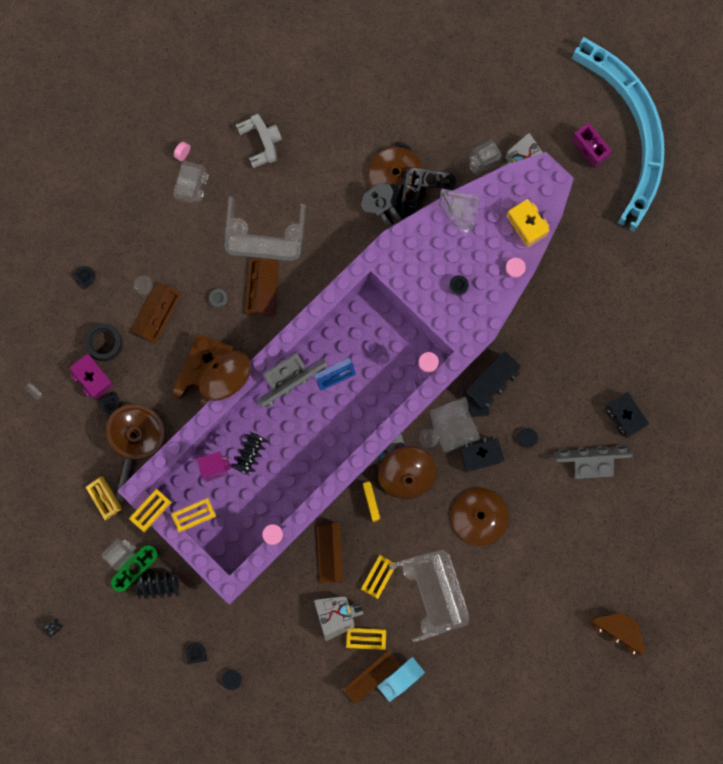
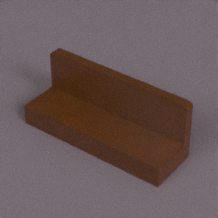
M263 256L250 259L245 314L275 315L278 261Z
M157 282L130 332L156 344L182 294L169 285Z
M340 522L317 525L320 583L343 582Z
M388 650L347 684L343 690L356 704L401 665Z

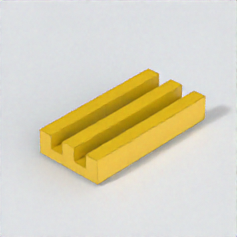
M103 476L86 486L104 520H108L111 516L122 510ZM94 486H95V488L97 489V491H98V493H99V495H100V498H99L98 494L96 493L95 489L93 488ZM102 502L105 503L106 507H107L108 510H109V513L107 512V510H106V508H105V506L103 505Z
M371 482L363 483V488L372 522L380 520V515Z
M155 489L129 519L145 533L172 502L158 489ZM158 495L159 499L149 508V510L139 519V521H137L136 518L140 515V513ZM164 500L165 503L159 508V510H158V511L149 519V521L143 526L142 523L148 518V516H149V515L158 507V505Z
M209 498L171 514L179 533L217 517ZM207 504L206 508L179 520L177 519V516ZM210 511L209 515L182 527L180 526L181 523Z
M379 555L361 590L378 599L397 564ZM383 561L384 564L380 572L378 573L374 583L372 584L370 590L367 589L366 587L369 584L373 574L375 573L379 563ZM387 565H390L391 568L388 571L384 581L382 582L377 594L374 593L373 591L377 583L379 582L383 572L385 571Z
M350 629L347 631L346 648L385 650L386 630ZM351 632L382 634V638L351 636ZM350 640L382 642V646L350 644Z

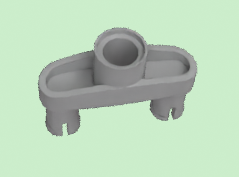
M258 113L251 116L250 119L236 124L240 135L253 129L258 130L265 150L258 155L249 157L254 169L265 163L277 161L274 143L281 141L282 137L276 124L267 128Z

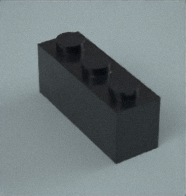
M504 351L465 391L464 396L471 400L480 410L483 407L487 409L495 401L492 398L496 393L501 395L507 388L505 384L509 380L513 382L519 376L518 370L521 365Z

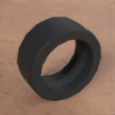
M109 324L95 325L85 336L86 350L98 361L107 362L113 360L122 350V337L115 327ZM100 332H108L115 339V346L110 352L105 354L99 353L93 348V339Z

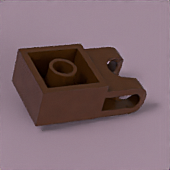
M198 333L173 390L174 396L183 398L190 388L199 387L200 376L208 364L206 363V358L211 356L214 359L222 353L235 351L234 348ZM203 395L200 401L202 407L210 401Z

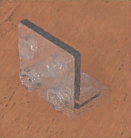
M466 398L429 411L431 423L444 452L480 439L468 411Z

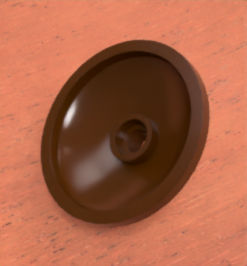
M386 148L380 151L369 165L368 181L370 187L373 188L378 183H395L401 189L404 171L409 167L423 169L422 163L412 151L406 148ZM397 169L400 173L393 175L392 171ZM409 174V178H416V174ZM407 183V186L415 187L414 184ZM411 189L407 190L405 193V197L407 200L413 197V191Z
M229 351L216 356L206 365L200 376L199 390L201 394L208 400L219 401L237 393L250 376L252 369L250 359L240 351Z
M129 404L118 408L112 413L106 425V438L110 447L118 455L130 460H143L151 457L159 450L164 439V427L158 415L151 409L138 404ZM130 435H135L136 439L130 438Z
M401 446L388 452L381 460L378 468L379 482L389 495L399 499H413L423 495L432 487L436 478V465L431 455L425 450L416 446Z
M473 488L463 492L455 500L451 509L450 519L454 532L461 540L470 545L485 546L494 543L504 534L508 525L509 515L505 502L497 493L486 488ZM482 512L484 518L479 519L477 513Z

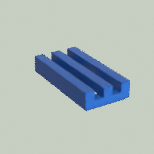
M348 358L314 374L320 391L356 375L351 359Z

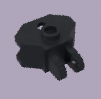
M378 183L364 193L361 202L364 212L376 213L377 216L382 217L389 227H392L394 222L388 212L391 211L398 221L403 219V215L397 207L399 205L397 201L400 193V188L397 184Z

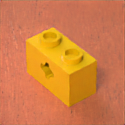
M528 199L509 210L506 216L527 248L545 238L550 231L547 221L539 216L537 206L534 203H530Z

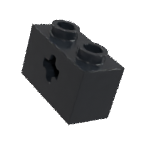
M626 392L605 406L608 417L611 420H615L618 425V432L622 436L625 435L626 438L649 424L629 392ZM628 413L629 417L623 419L622 416Z
M491 436L481 439L482 443L474 444V442L463 444V448L460 449V455L466 473L504 462L505 459L498 438L493 439ZM479 449H481L482 452L486 451L484 458H482L481 455L477 456Z

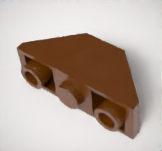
M623 613L591 619L590 622L594 624L593 629L601 634L606 632L610 635L609 639L618 645L620 643L627 646L626 650L634 656L637 654L644 655L645 648L639 623Z

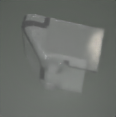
M229 197L224 244L227 253L235 256L294 261L300 257L307 206L305 204H301L300 223L289 225L285 230V238L248 235L247 223L243 219L234 218L236 199Z
M445 550L419 555L389 566L390 569L402 566L403 573L409 580L416 579L428 615L421 622V630L424 635L413 638V642L466 626L469 623L468 611L450 556Z

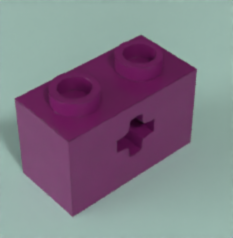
M590 123L576 131L571 141L594 169L606 161L612 153L610 147Z
M88 353L70 367L73 372L70 375L77 384L81 382L84 385L82 390L89 398L93 397L97 400L114 386ZM89 374L94 379L93 381L88 380L87 376Z
M220 451L196 458L202 479L205 482L229 476L228 470L231 469L229 460Z

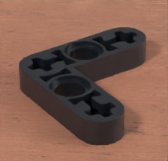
M416 167L407 168L403 173L399 205L397 207L401 213L406 210L410 213L406 216L403 215L401 220L416 213L420 186L451 190L456 185V177L448 172ZM432 173L434 176V180L432 183L428 184L426 182V176ZM409 174H416V178H409ZM439 178H448L450 179V183L446 184L443 182H439ZM407 183L414 184L415 187L407 186ZM411 189L413 191V197L410 200H407L405 197V193L407 190Z

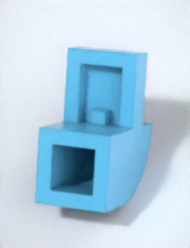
M412 657L377 687L390 702L409 688L425 672Z

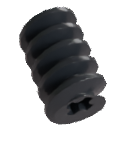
M250 432L251 434H244L243 437L247 441H241L240 443L244 449H237L241 456H234L233 459L237 464L231 463L230 465L234 470L250 476L249 472L256 471L252 465H259L255 457L262 458L258 451L266 449L262 443L269 442L266 438Z
M171 572L170 578L167 577L166 573H163L161 579L158 573H155L154 579L148 574L146 580L140 575L137 583L138 598L140 600L143 595L144 599H148L150 594L153 599L157 597V594L164 598L165 592L168 597H172L173 591L176 596H179V579L175 577L174 572Z

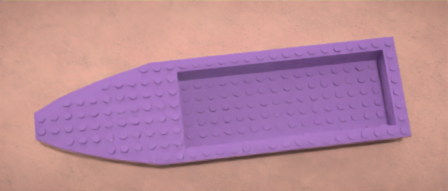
M545 152L505 165L446 194L383 231L251 360L252 369L250 376L237 393L224 400H210L118 492L135 510L144 503L155 489H158L172 502L151 526L230 605L495 340L535 273L560 222L574 178ZM527 199L530 203H534L537 206L541 219L544 218L550 227L548 235L527 248L506 217L509 210ZM512 258H520L526 265L524 274L519 278H511L506 273V264ZM457 275L464 276L469 282L468 291L462 296L452 294L449 289L450 280ZM295 352L305 367L310 366L320 358H323L328 363L325 369L348 358L351 359L356 375L325 390L320 391L315 377L312 375L306 383L293 387L289 394L279 396L268 407L264 406L261 408L256 402L258 398L272 390L262 373ZM426 352L434 353L439 361L437 369L431 373L423 372L419 367V358ZM250 432H253L269 441L268 443H262L266 449L258 451L262 458L255 457L259 465H252L256 471L249 472L250 476L231 468L228 470L229 476L205 482L202 479L196 458L220 451L223 456L226 455L230 465L231 463L237 464L233 458L234 456H241L237 449H244L240 445L241 441H247L243 437L244 434H251ZM158 495L140 513L141 516L159 499ZM209 498L217 517L179 533L171 514ZM163 500V501L158 505V507L148 516V518L146 519L147 522H148L149 519L159 510V508L165 503L164 500ZM207 504L179 515L177 519L179 520L207 507ZM210 511L183 522L180 526L182 527L210 514ZM271 524L279 526L283 532L281 542L276 545L267 544L262 536L265 527Z

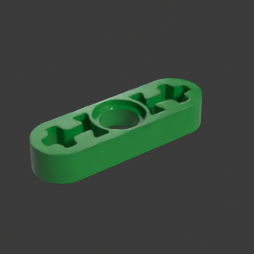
M144 546L112 578V588L118 592L126 591L157 560V550L152 546ZM146 550H153V558H147L144 561V563H147V565L144 567V565L140 561H138L137 558L140 557V559H143L146 556V554L144 553ZM133 563H137L140 566L139 573L135 575L131 574L129 570L130 565ZM126 571L127 575L133 579L130 581L127 578L124 581L125 586L117 588L118 582L116 580L118 578L122 580L126 576L123 572Z

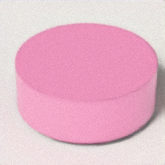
M185 142L179 143L174 151V158L183 161L190 151V145Z
M520 258L510 259L506 264V273L511 278L521 277L526 270L524 261Z
M426 352L420 356L419 367L423 372L431 373L437 369L439 361L434 353Z
M271 524L265 527L262 536L267 544L276 545L281 542L283 532L279 526Z

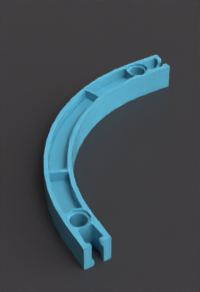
M583 37L572 59L603 77L617 90L629 106L639 129L642 144L640 178L630 203L618 221V224L624 226L628 213L636 216V221L631 222L629 229L634 232L654 199L662 176L664 136L661 121L648 91L631 69L616 56ZM581 49H584L585 51H587V52L590 53L591 55H587V54H585V53H583V52H580V51H581ZM594 57L600 58L601 62L595 61ZM635 203H640L643 209H637Z

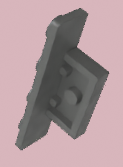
M296 352L262 373L272 390L258 398L256 402L261 408L272 405L279 396L289 394L293 387L303 385L310 376L325 370L328 363L323 358H320L310 366L305 367Z
M617 445L610 448L599 446L595 449L581 447L577 450L559 449L558 451H553V457L557 463L574 461L575 479L614 476V459L632 458L633 452L626 445Z

